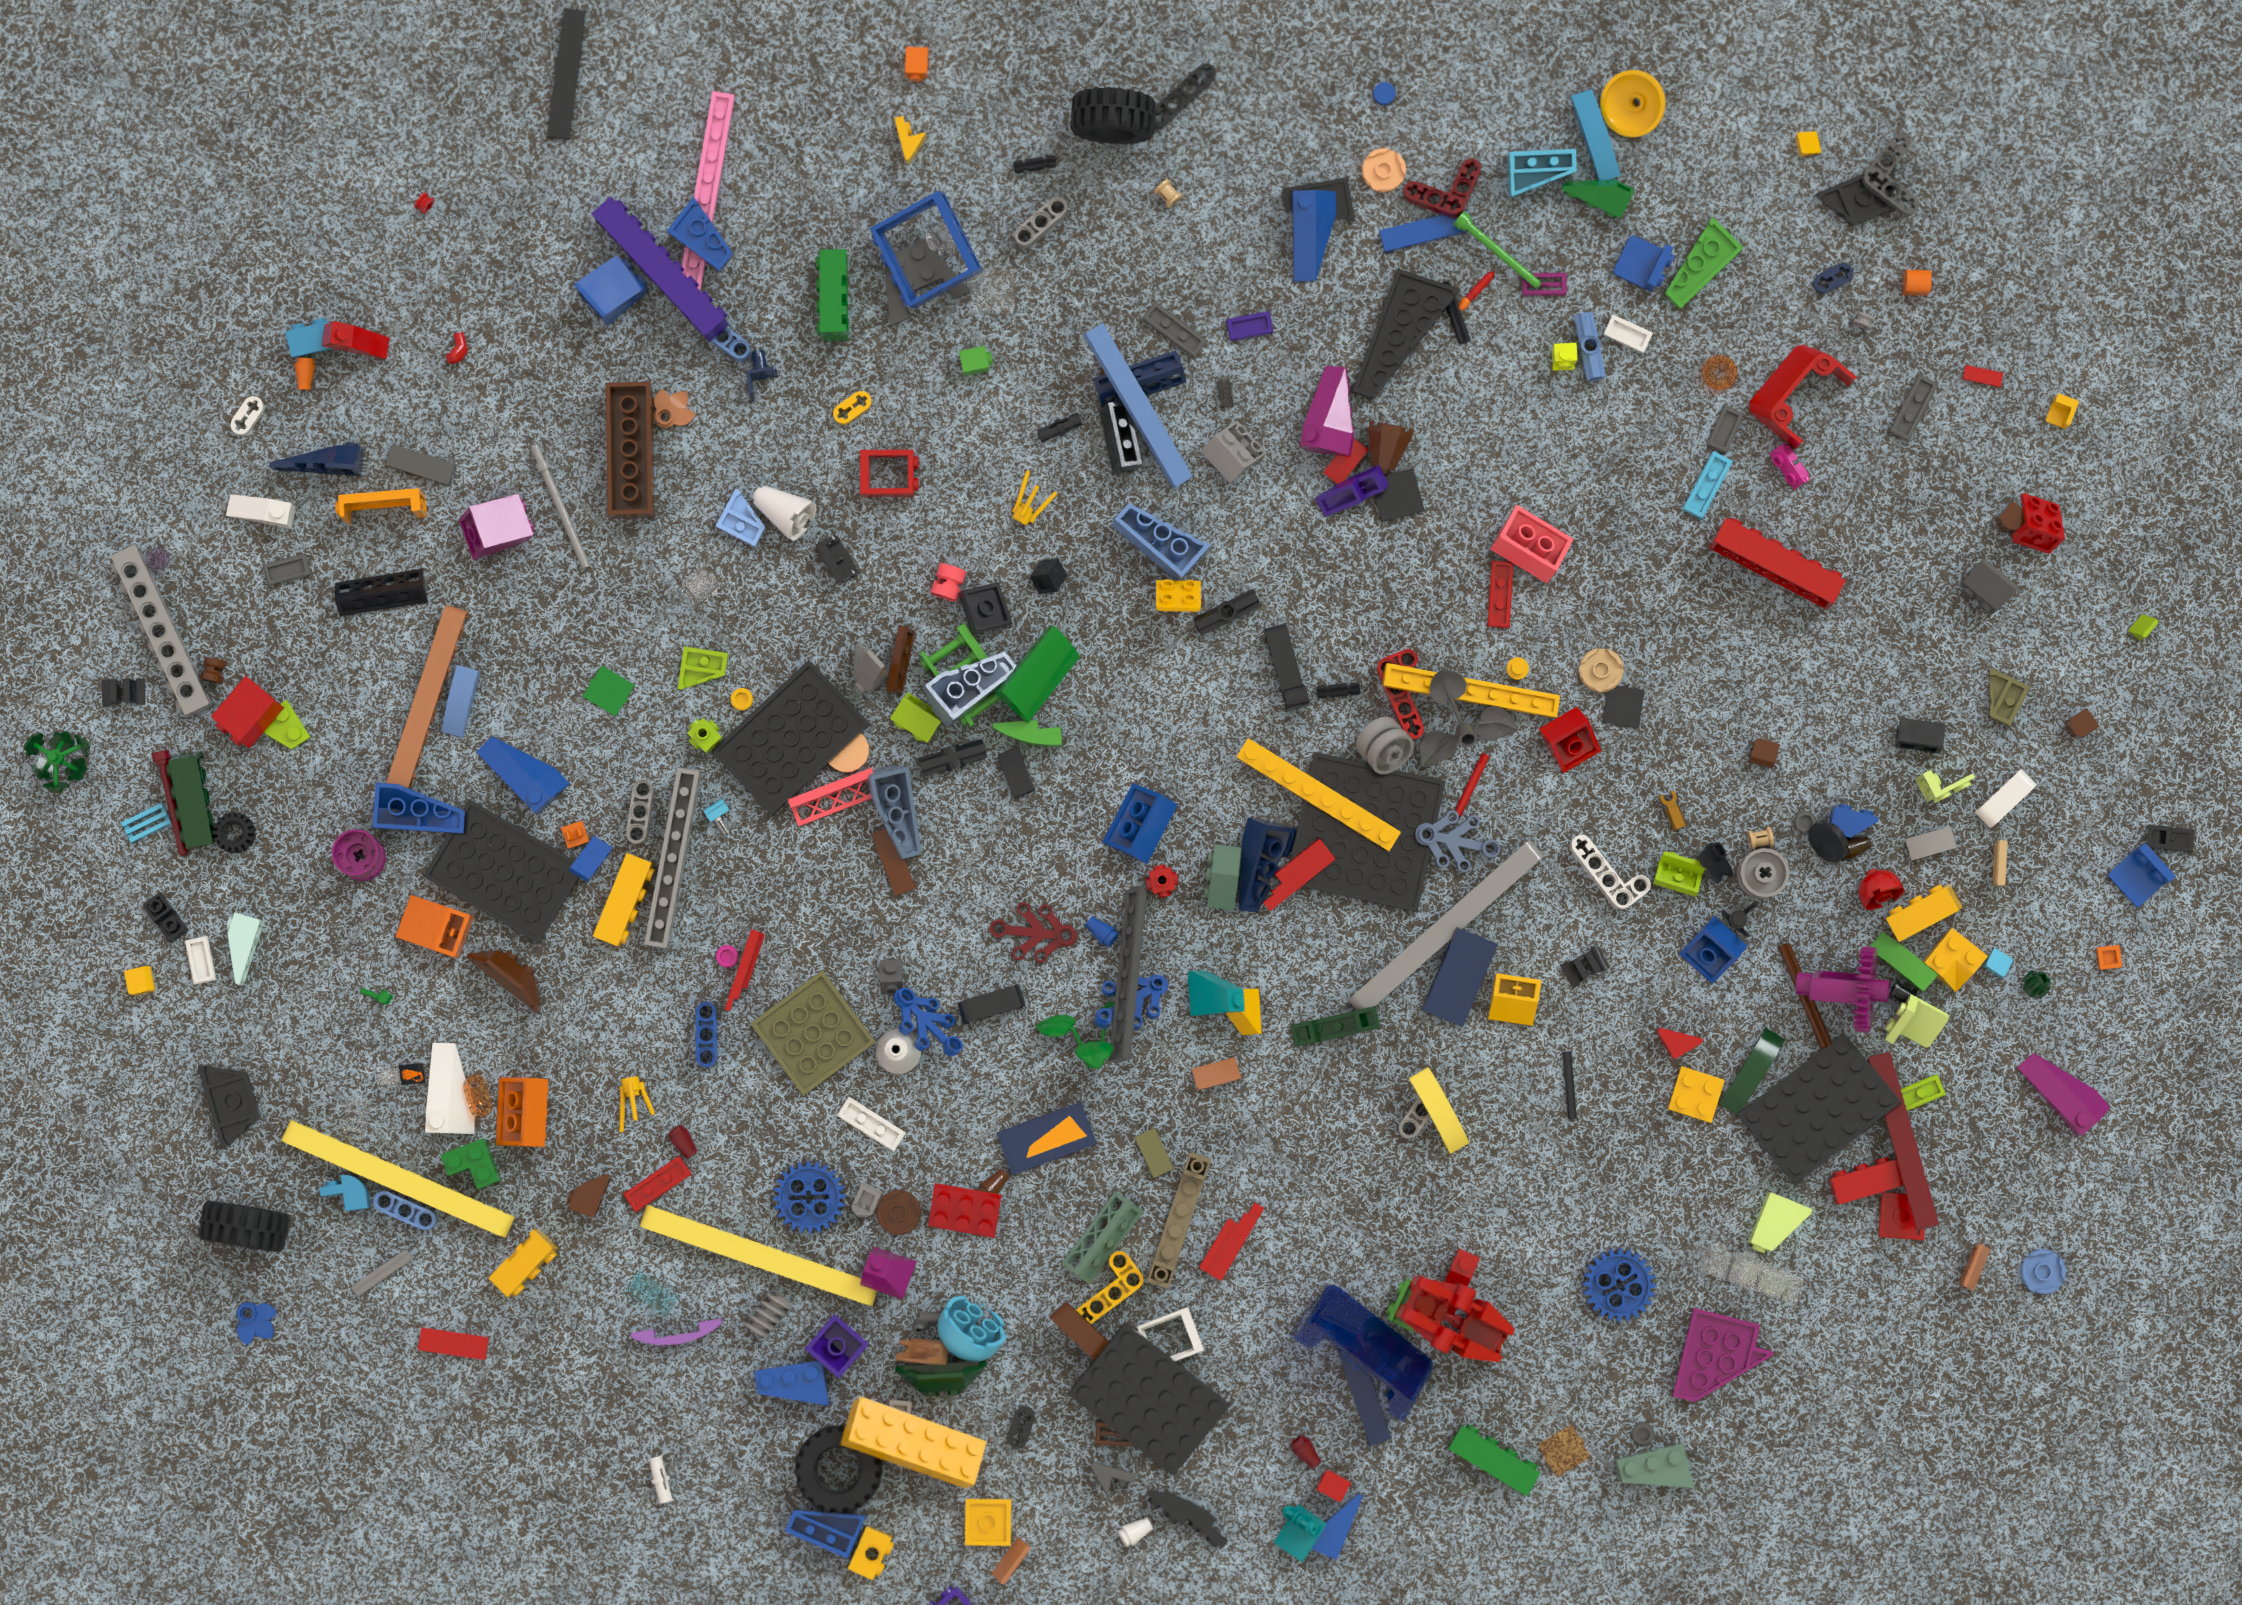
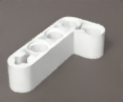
M1578 835L1570 842L1571 853L1615 909H1626L1650 890V880L1644 875H1637L1624 884L1587 836ZM1576 841H1584L1586 844L1584 845L1585 851L1589 852L1591 850L1593 853L1583 859L1582 856L1586 853L1582 849H1576ZM1590 858L1599 860L1600 866L1598 869H1592L1589 866ZM1608 875L1613 879L1612 887L1603 885L1602 879L1604 876ZM1636 880L1644 882L1645 889L1642 892L1634 888ZM1622 893L1627 897L1625 905L1617 903V894Z

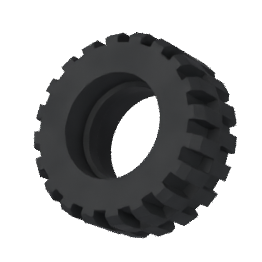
M1095 87L1093 89L1080 90L1072 98L1070 129L1075 136L1091 142L1122 145L1143 143L1150 140L1154 135L1156 103L1150 95L1132 89Z
M207 1200L203 1204L198 1236L201 1240L225 1245L281 1252L285 1248L290 1217L287 1213Z
M846 1425L828 1426L812 1434L801 1446L795 1460L794 1474L797 1479L798 1489L800 1488L802 1496L805 1500L812 1503V1506L820 1508L823 1512L843 1514L863 1506L878 1489L882 1477V1459L840 1445ZM836 1447L846 1448L853 1452L860 1464L858 1480L852 1487L842 1491L826 1487L819 1479L817 1472L821 1456L827 1450Z

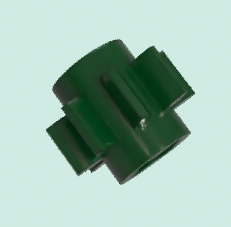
M2031 970L2022 980L2024 982L2022 986L2024 992L2032 998L2038 996L2041 999L2051 989L2048 986L2051 983L2050 978L2042 971L2035 973L2034 970Z

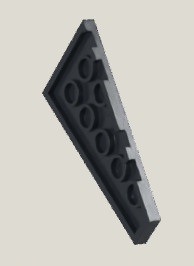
M1398 268L1352 392L1374 400L1461 290Z

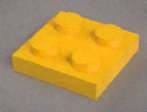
M1681 1066L1668 1110L1712 1123L1725 1080Z
M966 1499L965 1545L1011 1546V1499Z

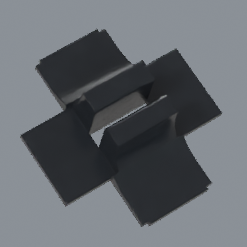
M136 678V680L122 679L123 702L146 705L145 678ZM117 679L102 680V707L111 706V704H121V681Z
M1598 944L1591 947V951L1582 955L1593 975L1601 970L1604 972L1610 968ZM1579 957L1569 963L1566 961L1560 965L1572 988L1579 986V982L1590 977Z

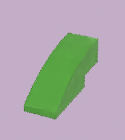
M1030 720L1029 723L1025 721L993 723V729L996 732L1018 742L1033 746L1062 747L1061 727L1038 729V720Z
M1884 932L1870 945V947H1876L1877 957L1920 993L1924 992L1938 976L1936 972Z

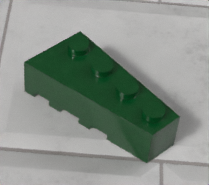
M203 751L175 755L168 760L169 764L166 765L168 777H172L173 786H171L172 798L176 799L178 808H175L177 821H181L182 826L180 839L182 843H185L186 848L209 845L215 842L212 811L207 810V806H210L209 791L203 786L207 778L206 770L203 766H200L199 760L204 758Z

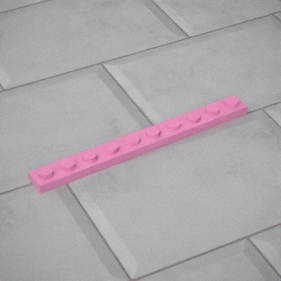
M715 91L712 92L694 194L695 199L712 224L735 100L734 94ZM685 246L682 267L685 270L682 273L687 278L691 275L699 284L697 289L701 292L706 261Z

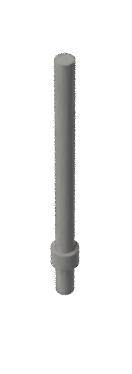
M539 445L531 447L537 462L535 466L538 473L543 476L582 570L590 567V563L551 475L550 464L548 460H545Z

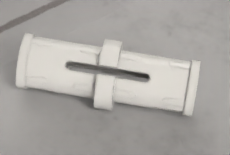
M662 1456L648 1459L653 1477L651 1482L655 1485L659 1504L673 1500L668 1483L670 1478L669 1475H666Z

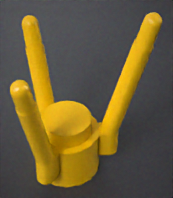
M1029 470L1025 472L1016 504L1012 510L1014 513L1012 518L1025 526L1029 522L1034 523L1036 517L1057 495V492H1053L1032 513L1034 509L1029 506L1039 489V486L1036 485L1026 503L1021 504L1030 474Z
M638 1076L621 1080L622 1086L619 1087V1131L621 1133L624 1131L625 1094L626 1097H630L634 1121L638 1119L635 1096L640 1095L639 1091L650 1114L655 1115L646 1093L644 1082H640Z

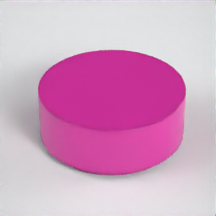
M724 945L717 950L716 960L722 967L730 968L738 962L739 954L733 946Z

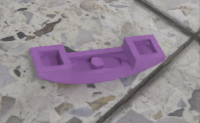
M723 1318L698 1322V1332L657 1338L656 1330L652 1329L631 1333V1338L655 1345L686 1343L699 1339L723 1324Z

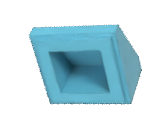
M1994 947L1982 967L1996 976L2004 978L2013 959Z

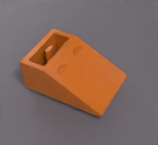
M410 895L395 937L459 959L474 917Z

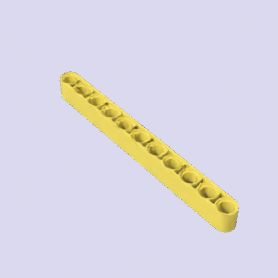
M290 1120L281 1141L504 1238L507 1237L515 1219L513 1215H508L474 1198L464 1196L460 1192L441 1186L437 1182L425 1179L421 1175L402 1169L391 1162L381 1160L377 1156L363 1152L347 1143H342L338 1139L319 1133L308 1126L298 1124L296 1121Z
M650 1205L646 1206L640 1223L642 1228L866 1305L873 1306L878 1292L861 1286L860 1277L849 1275L834 1268L782 1252L781 1250L718 1230L717 1228L654 1208Z

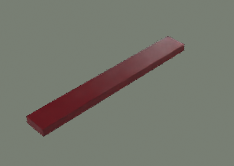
M1887 1052L1868 1057L1870 1065L1902 1102L1901 1105L1886 1115L1884 1119L1916 1231L1939 1226V1220L1891 1053Z

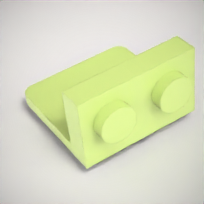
M1910 994L1905 1003L1902 1002L1899 1005L1894 1019L1890 1018L1885 1026L1887 1031L1885 1040L1893 1044L1898 1036L1902 1034L1924 1047H1930L1948 1022L1949 1015Z

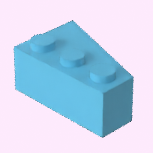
M1576 149L1509 152L1507 154L1509 198L1575 173L1577 171Z

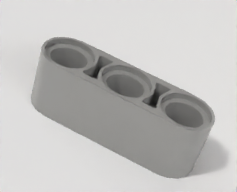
M1054 197L1016 229L1014 234L1016 245L1020 249H1029L1067 216V202L1061 197ZM1055 205H1061L1064 210L1061 213H1054L1052 208ZM1039 219H1044L1047 225L1039 228L1035 225V222ZM1026 233L1031 238L1027 242H1021L1019 236Z
M645 779L636 781L632 788L626 837L634 845L644 844L649 836L655 789ZM642 785L649 786V793L645 796L638 794V789ZM639 807H645L646 815L642 818H636L635 811ZM636 829L643 831V836L640 840H633L632 832Z
M1438 1082L1443 1093L1445 1094V1087L1440 1082ZM1419 1097L1398 1125V1132L1405 1139L1415 1137L1430 1118L1428 1112L1424 1117L1416 1114V1106L1423 1104ZM1406 1122L1414 1125V1132L1411 1135H1406L1402 1130L1403 1124Z

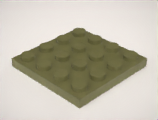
M823 970L750 1023L803 1096L876 1043Z

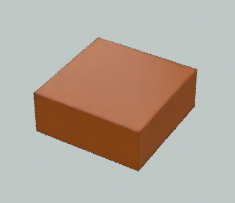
M2120 945L2096 948L2099 970L2122 967Z

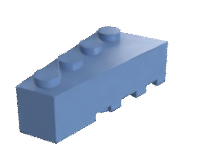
M1130 503L1118 514L1112 524L1119 533L1174 580L1182 581L1208 552L1211 546L1204 541H1199L1187 532L1184 533L1174 528L1173 525L1167 522L1164 523L1156 519L1155 516Z

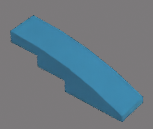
M1589 89L1571 95L1580 132L1585 140L1590 159L1593 162L1597 179L1610 180L1621 176L1593 90Z

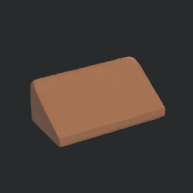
M1235 1057L1192 1069L1197 1091L1241 1079Z
M1980 1243L1974 1245L1960 1279V1286L1972 1291L1975 1290L1990 1249Z
M1017 1537L991 1574L1001 1584H1005L1031 1549L1030 1545Z

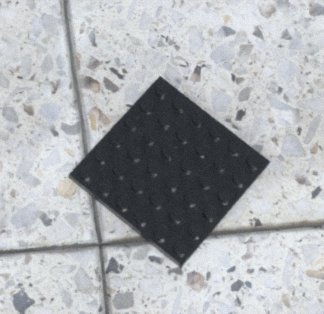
M1314 752L1309 776L1401 833L1388 852L1304 800L1291 859L1319 838L1335 857V860L1301 887L1418 912L1431 850L1428 845H1421L1417 842L1415 830L1422 823L1434 824L1437 822L1446 781L1398 770L1389 774H1379L1367 763ZM1424 830L1422 836L1426 839L1429 836V832Z

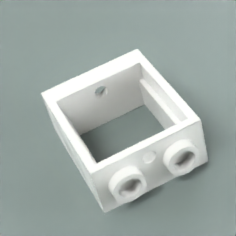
M1188 1307L1138 1325L1137 1332L1147 1339L1145 1329L1181 1316L1193 1348L1170 1357L1177 1361L1203 1351V1346Z

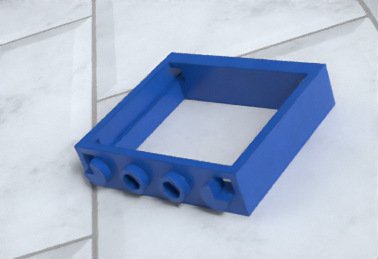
M942 191L934 192L870 228L873 234L871 235L872 241L876 247L879 246L882 252L880 255L881 260L886 267L889 266L892 272L890 278L895 286H899L902 293L900 298L910 308L915 309L983 272L945 193ZM936 205L968 270L916 298L885 233Z

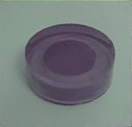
M155 547L147 553L146 561L151 568L163 570L168 566L170 556L163 548Z

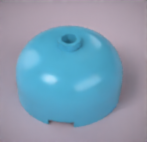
M957 1296L950 1299L942 1310L938 1319L937 1330L941 1342L950 1353L966 1361L979 1362L992 1357L1005 1341L1006 1335H1004L1003 1330L1005 1324L999 1315L987 1308L992 1314L993 1320L984 1319L980 1326H975L983 1314L981 1308L966 1300V1296Z

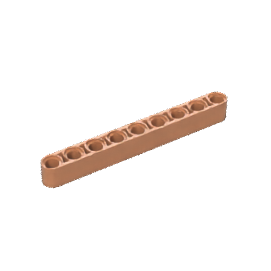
M446 605L443 610L386 783L399 784L406 788L413 785L416 776L414 772L416 766H419L423 755L421 750L423 744L426 745L430 733L428 729L430 723L434 721L437 712L435 708L437 702L441 700L444 691L442 687L444 681L448 679L451 670L449 666L451 660L455 658L458 649L456 645L458 639L462 637L465 628L463 625L465 618H468L469 612L449 605Z

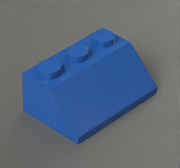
M1133 783L1102 842L1147 864L1178 804L1160 793Z

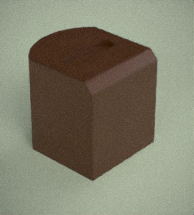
M2011 501L1996 518V524L1999 529L2006 533L2015 532L2024 522L2023 509Z
M2088 708L2074 715L2065 723L2068 734L2075 739H2080L2099 727Z
M1760 738L1756 739L1752 743L1748 762L1772 769L1780 744Z

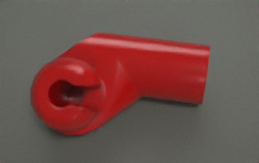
M464 332L453 334L456 346L446 355V360L450 364L461 362L468 352Z

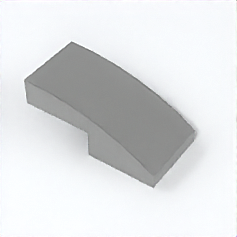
M1951 826L1905 839L1911 861L1958 848Z

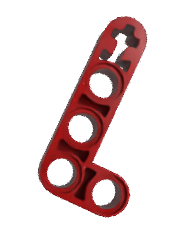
M1405 649L1380 660L1376 672L1381 684H1383L1384 677L1381 665L1389 663L1414 668L1418 662V656L1415 651ZM1404 655L1411 656L1413 664L1409 666L1404 665L1401 657ZM1383 687L1398 724L1413 741L1418 740L1423 734L1424 727L1409 691L1402 690L1400 694L1394 695L1388 687ZM1402 704L1409 706L1410 714H1400L1398 707ZM1412 716L1415 718L1411 720L1412 726L1419 728L1416 735L1408 733L1410 729L1408 721L1405 724L1403 723V721L1410 719Z

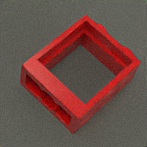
M860 450L861 497H914V491H919V478H914V469H919V456H914V450ZM870 458H908V488H870Z

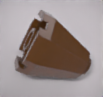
M1370 420L1368 435L1372 467L1379 465L1384 474H1389V470L1394 471L1412 439L1414 429L1409 428L1408 432H1405L1406 428L1382 422H1378L1377 426H1374V421Z

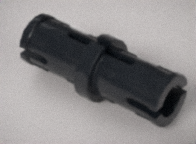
M1076 412L1061 420L1056 419L1054 423L1036 431L1040 441L1044 443L1053 437L1063 436L1065 432L1083 424L1079 414Z

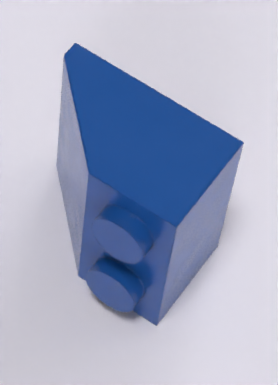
M1713 916L1683 948L1679 955L1713 984L1740 957L1748 945L1719 919Z

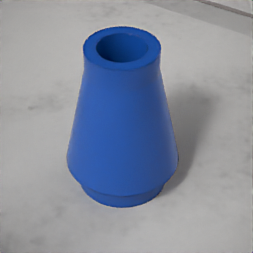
M1094 916L1085 924V927L1102 946L1110 947L1119 936L1115 927L1096 919Z

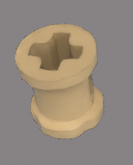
M1169 179L1163 181L1154 190L1155 194H1159L1167 203L1166 207L1168 209L1183 197L1182 193H1178L1171 186Z
M1767 827L1763 831L1752 832L1750 830L1747 832L1751 851L1755 850L1756 847L1767 845L1774 847L1771 827Z

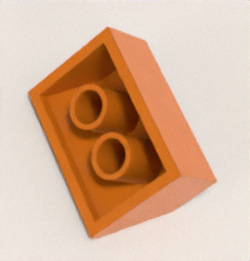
M499 1078L496 1145L545 1147L547 1095L549 1091L548 1079Z

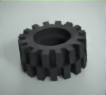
M225 813L222 818L219 817L217 819L218 823L213 826L215 828V831H213L214 841L224 851L242 853V851L248 850V847L254 843L253 839L256 837V829L253 826V822L241 813ZM233 824L241 826L243 830V835L238 841H230L226 835L228 827Z

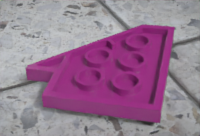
M1693 1308L1672 1396L1696 1402L1773 1356V1351L1755 1347L1760 1325Z

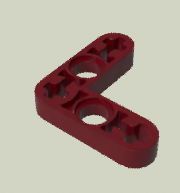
M1466 159L1462 163L1449 193L1420 182L1411 181L1404 187V198L1410 204L1450 218H1459L1465 211L1479 180L1481 164L1476 159ZM1471 165L1475 166V170L1471 172L1470 179H1468L1467 168H1470ZM1460 184H1466L1469 190L1461 193L1457 190V187ZM1414 188L1417 189V193L1411 196L1410 191H1413ZM1436 195L1440 198V201L1437 204H1431L1428 202V198ZM1444 199H1446L1447 204H1445V207L1443 208ZM1458 204V208L1451 210V206Z

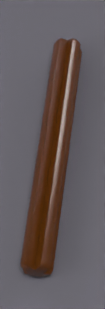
M1785 943L1780 945L1778 949L1796 989L1797 974L1802 972L1791 944ZM1798 995L1820 1048L1829 1047L1832 1045V1041L1815 1001L1810 1000V996Z

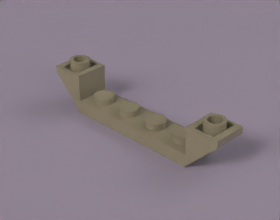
M1192 1152L1189 1153L1147 1279L1149 1283L1169 1289L1211 1162L1210 1158Z

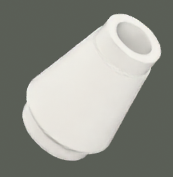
M1144 1518L1121 1526L1122 1529L1117 1532L1124 1546L1128 1547L1130 1545L1134 1546L1153 1528L1149 1520Z

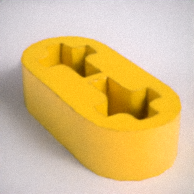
M858 391L837 405L833 411L835 421L838 424L846 425L865 413L871 407L870 395L867 392ZM859 396L862 399L867 398L865 401L866 406L858 405L855 408L853 407L858 402L857 398ZM849 408L852 409L850 412L847 413V419H844L843 417L840 419L838 418V416L840 415L839 410L842 409L843 411H846Z

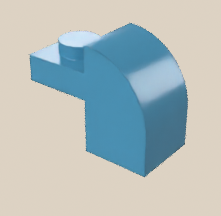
M341 1175L342 1184H339V1180L325 1182V1187H319L320 1196L322 1197L343 1194L345 1211L371 1208L369 1190L366 1184L355 1176Z

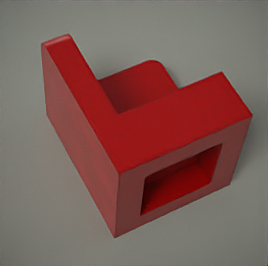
M1326 1469L1316 1490L1341 1502L1351 1482Z

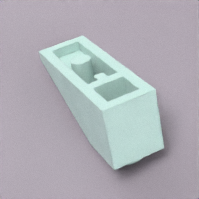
M234 912L233 917L230 916L227 923V929L229 930L228 940L235 984L244 986L264 921Z

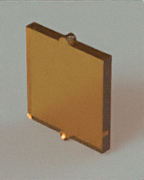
M1572 1424L1538 1444L1546 1458L1545 1462L1549 1463L1556 1477L1591 1458L1583 1444L1584 1440L1580 1439Z

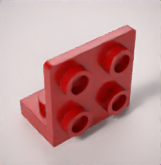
M2023 493L2020 497L2025 523L2012 534V541L2050 554L2065 540L2060 506L2054 502Z

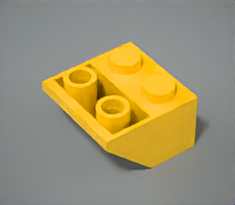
M1496 973L1493 980L1488 1019L1533 1026L1541 980Z

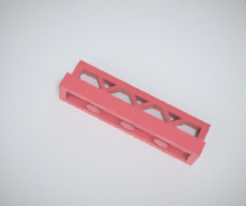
M869 768L788 799L798 826L872 799L871 794L866 795L859 791L862 784L869 781L868 775L873 772V769ZM856 785H859L858 788H857V790L851 788V787H854V786H856ZM846 789L855 792L852 801L848 803L839 800L841 792ZM838 793L837 796H836V798L830 796V795H833V794ZM858 794L864 796V797H861V798L856 799V797H857ZM825 797L834 800L831 809L827 811L818 808L820 800ZM817 801L815 806L809 804ZM837 802L843 804V805H840V806L835 807V805H836ZM804 805L813 808L809 818L800 819L797 808ZM816 810L822 812L814 815Z

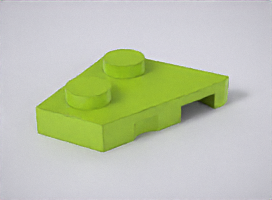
M684 646L678 689H684L726 675L729 653Z

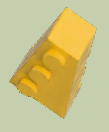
M1939 884L1929 890L1930 894L1922 898L1919 895L1909 900V906L1902 908L1900 905L1889 911L1890 916L1886 920L1898 942L1962 908L1950 884L1944 887Z
M533 1229L529 1233L530 1236L523 1243H520L516 1247V1251L509 1258H506L489 1277L507 1297L512 1295L518 1296L525 1288L523 1284L528 1279L532 1281L541 1272L539 1267L544 1262L549 1264L557 1256L555 1251L558 1247L540 1229Z

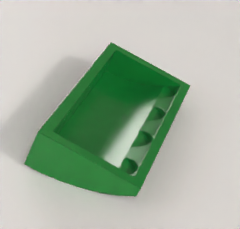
M1054 625L1047 627L995 694L1026 723H1029L1080 656L1069 640Z

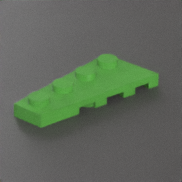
M1714 217L1708 223L1664 294L1679 310L1743 250V247Z

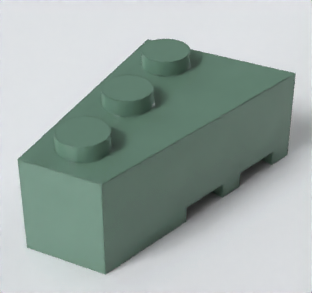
M1679 1442L1614 1459L1619 1481L1622 1483L1695 1488L1683 1443Z

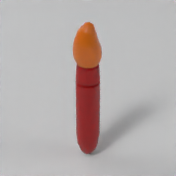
M1494 271L1485 274L1468 294L1460 300V311L1468 308L1470 302L1492 281L1495 275Z

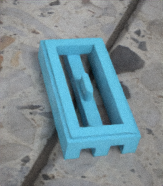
M160 803L121 822V824L125 828L130 843H133L172 824L164 804ZM161 810L162 813L129 828L130 824ZM163 817L166 821L133 836V832Z

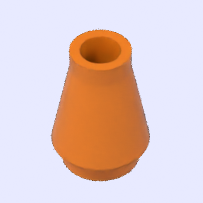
M296 358L294 366L298 384L297 389L311 390L316 369L315 359Z

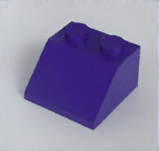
M834 1314L806 1346L805 1350L837 1378H840L867 1349L869 1343Z

